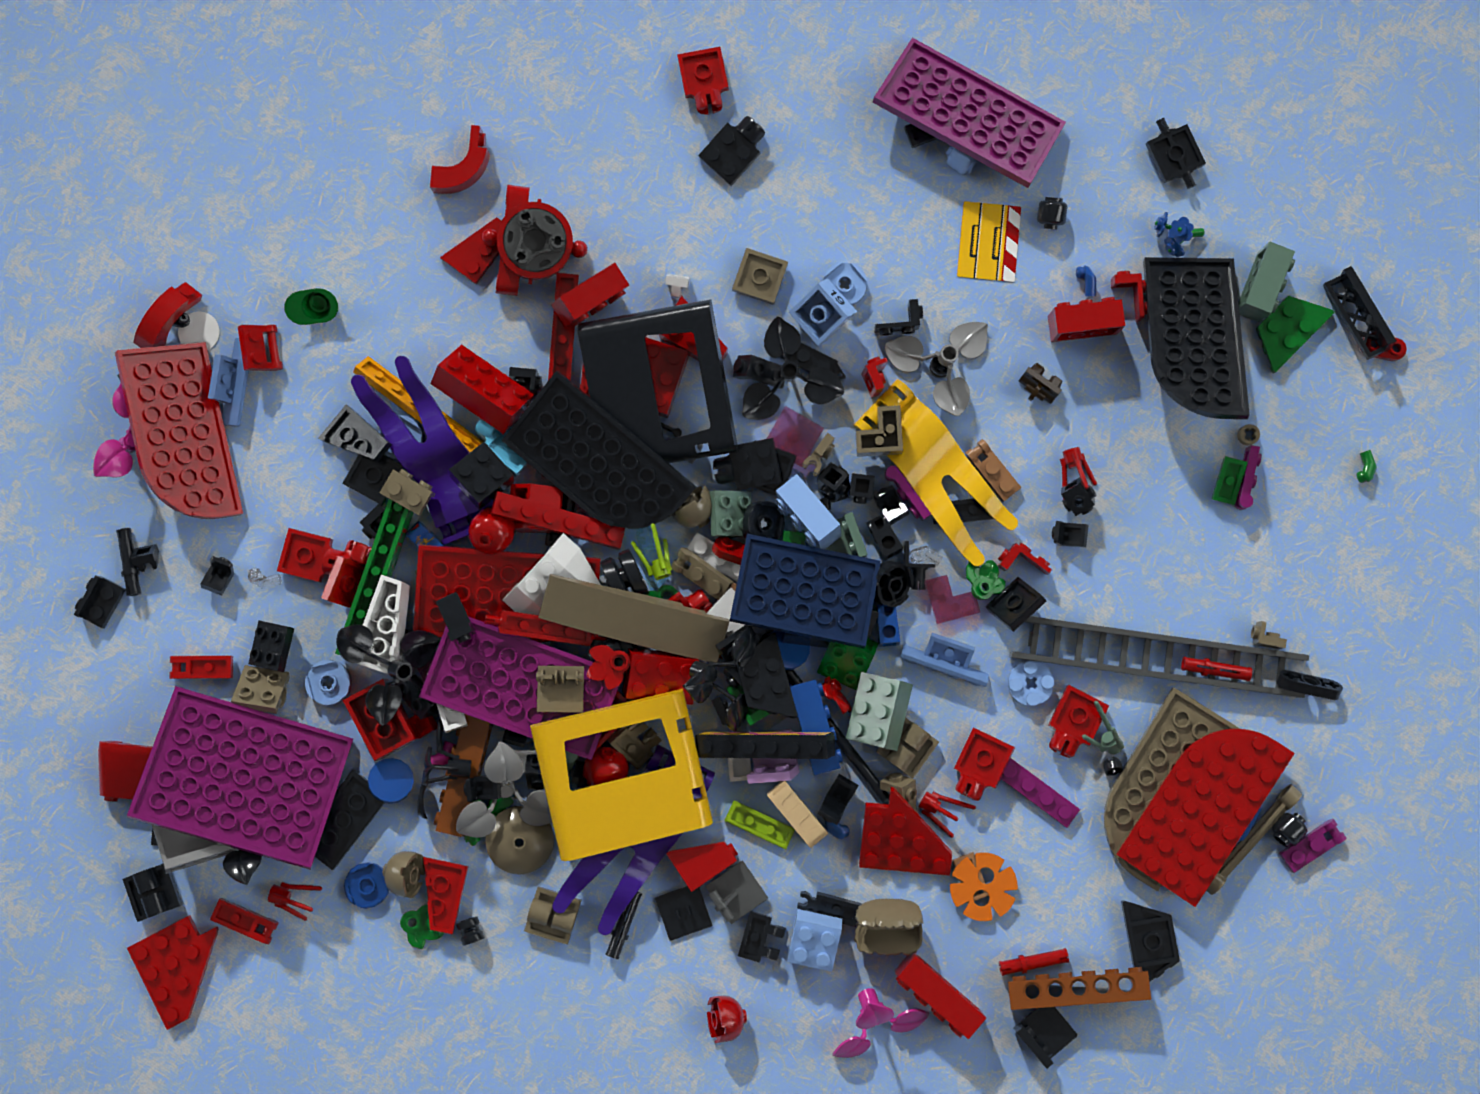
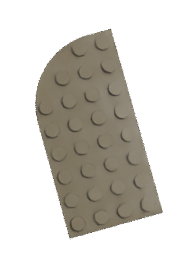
M1174 687L1168 693L1123 767L1122 772L1115 780L1109 791L1104 808L1105 834L1115 858L1131 875L1156 891H1159L1162 885L1117 856V851L1177 759L1189 745L1212 732L1225 729H1240Z

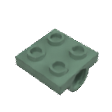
M709 491L712 503L710 514L711 536H718V538L744 537L742 534L743 518L747 506L752 504L751 491Z

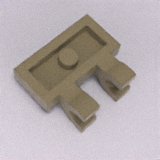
M827 433L812 455L804 460L802 468L806 470L809 465H815L816 468L813 471V476L817 477L821 470L822 458L827 460L834 451L835 445L833 443L835 438Z
M644 722L633 724L629 727H621L607 739L637 770L653 756L651 749L662 741L657 733ZM646 729H648L644 734L643 740L641 741L637 736L640 733H643Z

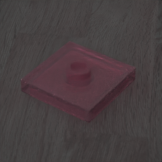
M785 406L767 439L774 438L776 448L797 455L795 464L802 467V463L811 453L824 427Z

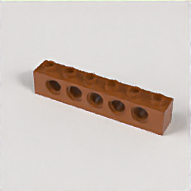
M1142 967L1128 968V973H1119V969H1107L1103 975H1096L1095 970L1081 971L1082 976L1076 977L1072 976V972L1058 973L1059 978H1049V974L1035 975L1036 980H1026V976H1013L1012 981L1008 982L1011 1010L1151 1000L1148 971L1142 972ZM1122 978H1127L1131 981L1132 986L1128 992H1124L1119 988V981ZM1098 980L1107 982L1108 990L1106 993L1101 994L1096 990L1095 985ZM1076 981L1082 982L1085 986V992L1082 995H1076L1072 991V985ZM1053 983L1059 984L1062 988V993L1058 997H1053L1049 993V986ZM1029 985H1035L1039 989V995L1034 999L1027 997L1025 993Z

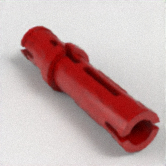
M1185 656L1181 662L1182 671L1201 673L1202 676H1208L1209 674L1250 681L1252 678L1251 667L1213 662L1209 658L1201 660ZM1197 665L1213 667V669L1197 667ZM1220 669L1233 670L1236 673L1220 671Z
M1063 948L1025 957L1018 955V958L999 961L998 964L1001 976L1017 972L1024 974L1027 973V970L1069 963V958H1067L1069 956L1067 949Z

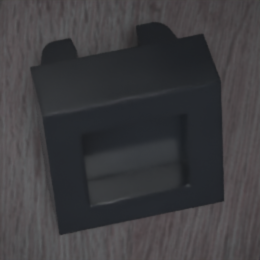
M157 544L135 548L130 558L133 566H137L141 572H145V564L150 563L153 570L157 569L159 564Z

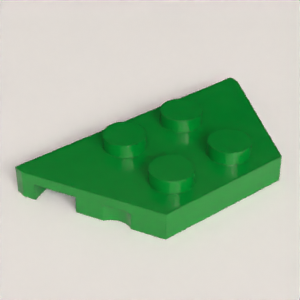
M1287 296L1278 305L1276 311L1271 313L1268 318H1265L1256 328L1258 337L1263 343L1265 355L1267 354L1271 364V372L1273 374L1276 373L1335 311Z

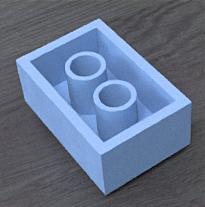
M798 474L776 490V501L779 504V510L784 516H790L793 521L791 522L799 533L804 532L810 547L826 549L842 536L839 522Z

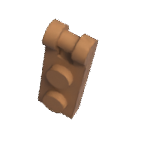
M983 439L977 443L974 449H969L965 452L966 457L1002 502L1022 488ZM984 453L987 458L981 462L978 456Z

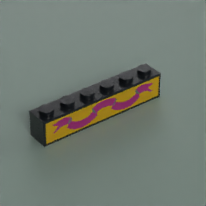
M702 732L695 735L699 758L828 759L835 756L834 732Z

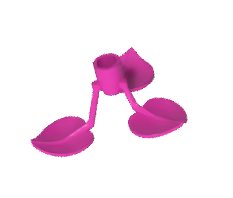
M120 383L114 392L112 405L119 416L128 418L122 385ZM131 427L126 430L127 435L118 441L115 439L107 440L99 446L93 464L95 477L117 478L125 476L130 472L133 465L130 453L135 451Z
M865 989L858 994L862 1009L860 1010L861 1014L856 1019V1026L862 1029V1035L845 1040L835 1049L832 1055L839 1058L859 1056L866 1052L871 1045L870 1041L866 1039V1029L890 1021L893 1023L891 1025L892 1031L898 1033L908 1032L920 1026L929 1016V1011L910 1009L893 1018V1010L884 1006L883 1002H879L875 989Z

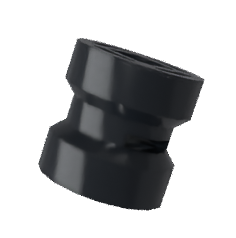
M938 357L932 358L929 365L930 373L936 378H945L947 376V367L939 363Z
M478 916L456 923L458 931L462 934L461 942L463 946L485 938L483 931L478 926L480 923Z

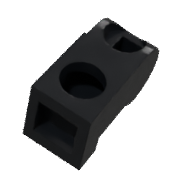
M883 514L866 522L885 561L903 552L902 544Z

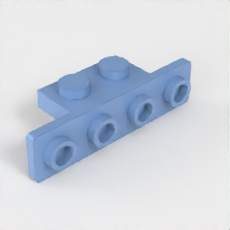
M235 338L232 358L224 355H215L208 399L224 403L222 419L225 426H240L249 371L244 370L239 338Z
M932 633L925 652L907 645L902 647L900 657L904 658L908 663H918L926 666L931 671H941L947 673L952 678L965 679L975 686L982 685L986 687L988 684V673L968 667L975 651L973 646Z

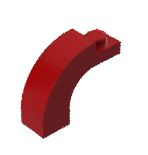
M471 125L469 150L466 157L460 163L449 167L432 166L430 188L433 193L452 194L463 191L475 184L483 175L488 165L490 154L487 148H482L486 145V134L483 133L480 126Z
M186 282L177 288L172 286L156 299L143 316L136 330L133 343L140 348L165 346L168 333L173 324L184 312L201 301L202 294Z

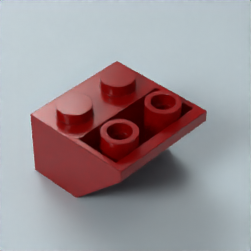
M531 483L511 484L510 495L562 509L563 492L557 487ZM513 521L515 531L519 533H556Z

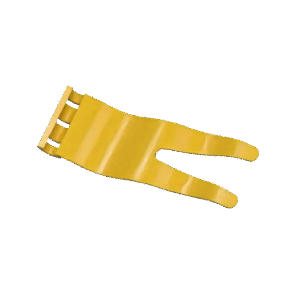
M896 379L859 418L854 427L857 430H874L866 421L869 418L877 426V407H880L882 404L885 406L900 405L903 452L899 455L886 456L900 470L956 549L973 566H981L985 560L984 555L974 544L941 483L942 478L946 475L951 476L994 520L1007 530H1015L1018 526V520L1000 502L983 477L965 456L942 421L914 395L906 384ZM896 389L905 396L903 400L894 393Z

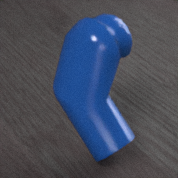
M1088 266L1077 267L1076 277L1079 279L1083 278L1085 281V296H1096V276Z

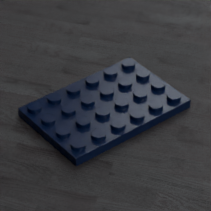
M747 534L729 621L865 649L877 585L876 576L881 561Z

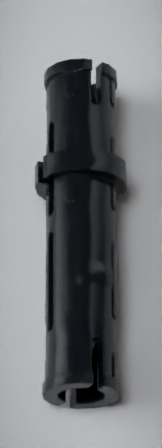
M121 528L116 530L123 569L121 576L124 577L126 596H137L142 594L138 577L140 570L137 569V566H133L130 559L134 551L131 528Z
M637 892L620 915L615 930L611 932L612 938L605 955L619 959L624 942L629 938L627 934L642 893Z

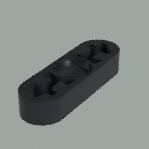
M1281 670L1276 680L1277 685L1285 690L1331 700H1338L1343 690L1342 685L1334 680L1289 670Z

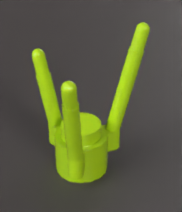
M651 524L658 559L652 561V566L649 565L634 541L631 542V545L647 569L649 577L654 576L655 580H661L672 575L668 542L666 538L663 539V558L656 526Z

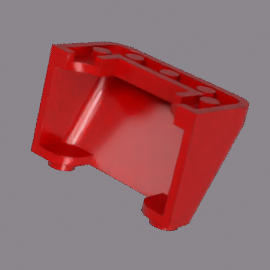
M99 741L100 796H104V801L118 802V798L133 800L153 746L135 745L120 741Z

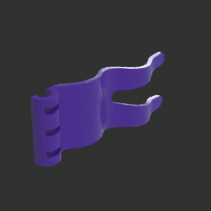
M398 356L395 359V366L399 378L409 393L421 418L427 436L425 442H418L404 422L373 391L363 375H354L351 379V384L361 404L375 420L384 437L392 444L390 449L408 473L413 475L414 480L418 484L422 480L432 486L431 491L435 493V496L430 498L427 505L435 527L439 528L442 532L443 539L441 541L443 545L468 536L470 521L467 515H470L473 519L481 510L487 507L492 508L494 499L478 510L450 478L449 469L470 452L448 425L438 404L414 372L409 359L406 356ZM450 522L454 525L456 530V534L454 535L450 525L448 524Z
M657 744L650 761H648L643 773L663 769L658 765L664 754L668 758L663 768L674 766L676 762L672 751ZM701 766L702 773L705 774L704 784L707 792L714 779L715 772ZM700 788L692 789L693 798H700ZM682 833L628 846L633 848L635 854L602 914L598 925L600 934L608 935L612 932L624 909ZM624 848L582 858L560 888L552 904L553 910L556 913L565 912L574 898Z

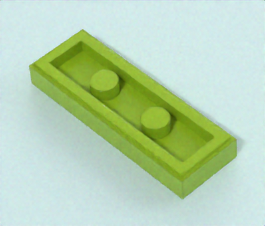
M736 800L733 801L724 820L785 850L795 831L793 827Z

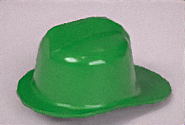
M325 289L300 290L287 297L284 311L286 316L298 325L324 323L331 321L336 316L338 302L336 297Z

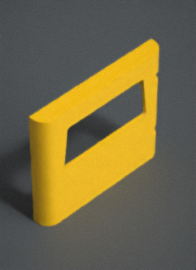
M683 689L530 725L561 861L576 860L704 828L713 824ZM658 718L662 720L676 762L674 766L586 788L570 790L565 741ZM684 718L686 729L678 731L676 720ZM699 787L701 797L694 799L692 789Z

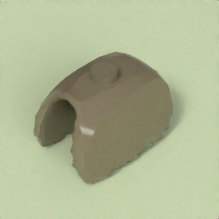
M875 899L858 906L855 916L858 924L855 930L854 941L857 943V948L860 952L873 955L875 952L878 955L885 954L886 956H895L901 953L911 956L912 953H916L922 946L923 916L916 903L903 899Z

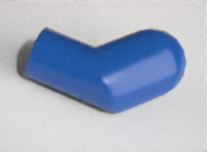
M825 821L827 832L837 839H844V837L849 836L850 829L847 825L839 823L836 825Z

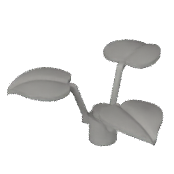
M969 322L957 326L950 334V344L943 346L940 352L936 351L924 357L921 356L924 350L922 343L913 336H901L885 344V352L891 364L902 372H914L919 367V360L925 361L938 357L939 363L947 367V381H940L936 384L933 390V399L942 410L954 416H960L968 405L970 389L967 382L961 377L951 380L952 365L958 358L959 351L963 357L968 359L977 358L984 352L987 344L988 324Z
M500 741L485 762L484 771L486 777L492 782L500 783L501 797L508 798L515 795L518 801L524 805L520 810V817L524 822L533 826L551 823L552 819L544 790L531 792L527 796L526 801H524L518 790L515 789L514 781L520 779L523 774V762L510 746ZM497 799L492 800L488 809L481 801L467 805L457 819L456 831L459 834L475 838L489 835L496 825V818L491 812L494 810Z

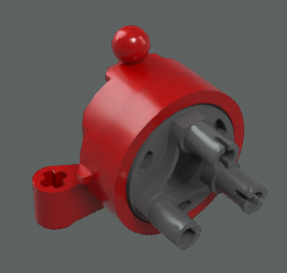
M507 185L505 216L499 225L498 231L487 229L481 236L485 245L494 246L497 244L500 264L499 273L497 274L496 294L518 296L520 277L529 279L528 284L532 285L533 280L546 279L560 272L568 262L571 254L574 257L582 258L588 251L585 242L581 240L573 242L571 227L560 211L551 205L541 203L542 199H538L537 202H528L530 187Z

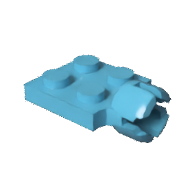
M480 418L475 426V433L485 440V443L517 477L529 463L502 442V439L509 430L502 434Z

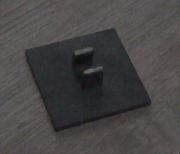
M686 886L655 897L669 941L713 926L700 887L691 892L689 887Z

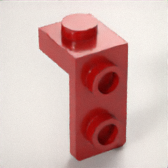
M1119 271L1117 275L1111 278V288L1133 287L1135 321H1141L1144 315H1147L1146 302H1143V293L1146 291L1145 280H1142L1141 273L1130 274V271Z
M1015 543L1009 550L1005 548L998 557V560L1001 561L998 567L1003 571L1008 570L1018 555L1046 575L1052 571L1048 567L1050 565L1048 561L1040 556L1036 558L1030 554L1032 550L1023 543H1020V545Z

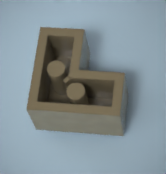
M900 405L877 407L878 429L856 431L857 457L899 455L903 452Z

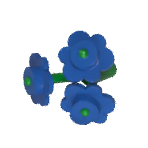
M1165 212L1155 222L1154 230L1157 233L1156 237H1160L1164 229H1169V236L1164 240L1165 248L1170 255H1175L1179 258L1185 254L1181 244L1194 237H1203L1205 231L1203 228H1194V225L1189 223L1187 217H1181L1178 221L1174 220L1171 225L1166 224L1168 212Z

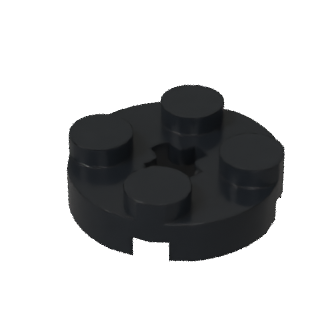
M758 501L754 504H749L743 518L742 534L744 538L747 537V534L779 540L785 528V519L783 515H780L779 507L769 501ZM764 518V522L767 523V526L762 528L761 521Z

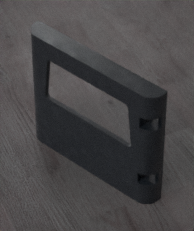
M711 299L578 324V337L590 398L668 463L739 452ZM692 332L695 338L710 428L671 440H665L645 337L647 335ZM708 443L710 451L699 452L698 445Z

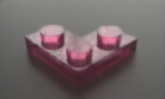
M947 575L925 580L936 624L980 613L978 601L972 595V592L956 596L952 595Z

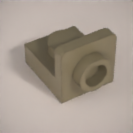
M1265 621L1256 622V625H1253L1251 638L1254 645L1274 649L1286 648L1287 639L1280 638V634L1266 632L1265 635Z

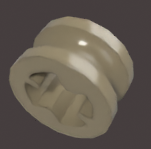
M1248 424L1240 428L1237 435L1239 442L1247 446L1256 443L1260 438L1258 427ZM1245 429L1247 432L1250 430L1253 432V434L1251 435L1253 438L1252 441L1251 438L1248 440L1245 439Z

